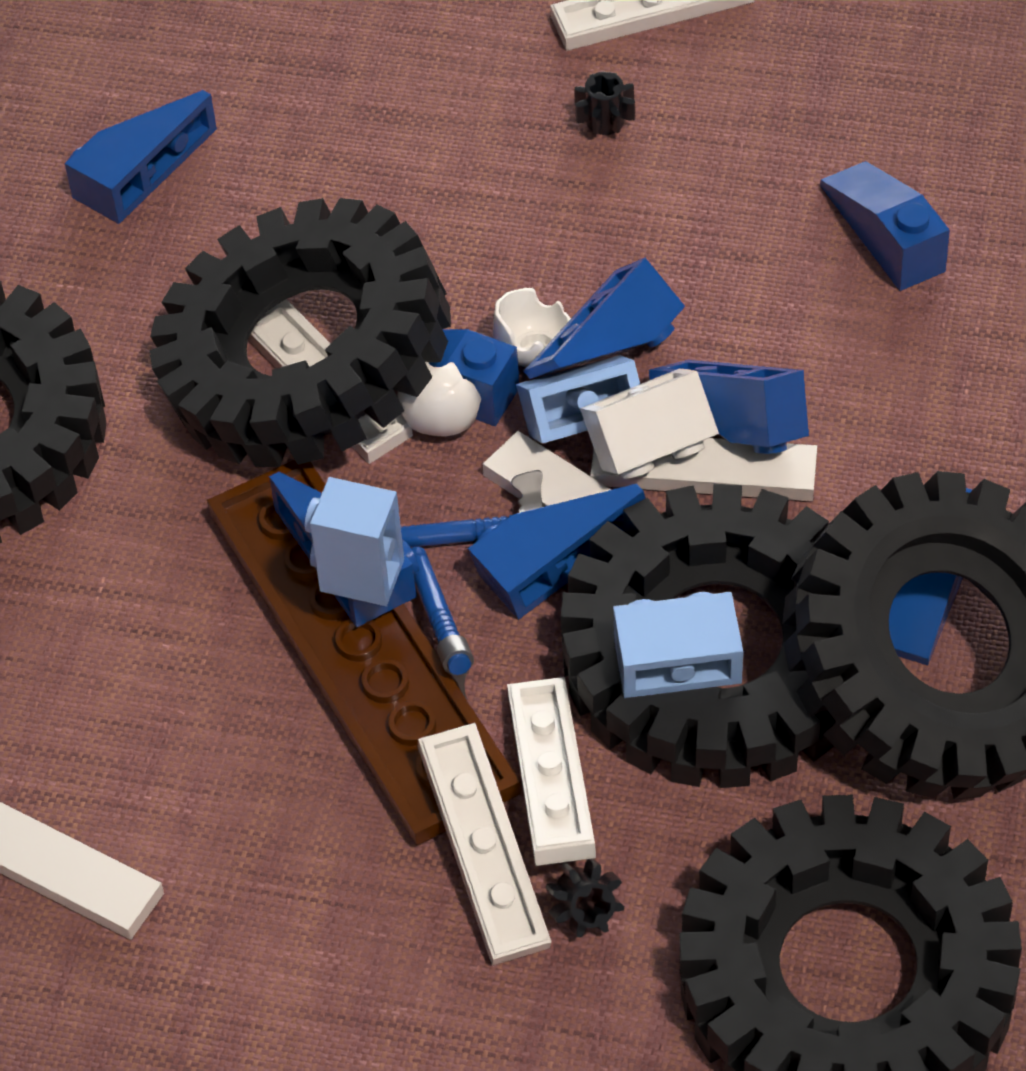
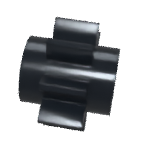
M598 72L590 74L585 87L576 86L574 88L577 124L586 122L593 134L610 135L619 133L624 125V119L629 121L635 120L633 83L624 85L617 73Z
M594 858L587 859L584 868H572L568 863H562L564 873L559 877L557 883L546 884V889L559 902L550 909L549 914L557 923L570 919L569 929L579 938L585 933L586 927H598L604 933L608 932L607 922L612 917L614 911H624L625 908L612 893L621 885L622 881L613 872H607L601 876V865ZM591 890H593L594 894L592 898H588V896L591 893ZM579 896L586 897L581 899L579 906L576 904Z

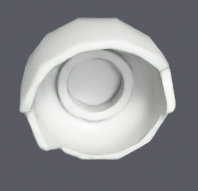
M533 288L509 291L495 303L493 338L516 346L518 365L527 367L571 318L564 312L560 301L551 306L541 303Z
M425 362L432 375V379L418 397L398 391L397 397L404 409V412L401 414L410 428L419 433L432 436H450L469 429L476 420L481 402V396L475 385L467 379H463L453 362L443 367H432L429 362Z

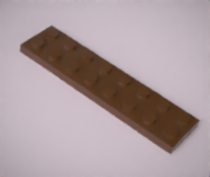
M295 460L290 461L207 499L209 513L416 846L446 832L418 749V739L475 723L503 803L521 794L520 780L451 675L444 670L440 658L406 606L402 604L356 628L334 594L320 591L316 568L311 566L309 558L275 511L269 476L281 472L322 493L326 484L311 462L298 465Z

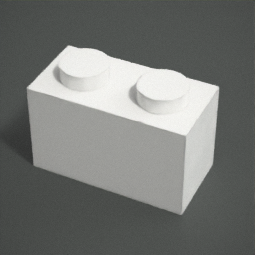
M679 368L580 408L602 471L617 475L622 474L623 479L634 478L650 472L655 468L653 460L670 453L674 459L697 453L705 448L702 440L719 434L698 372L695 370Z

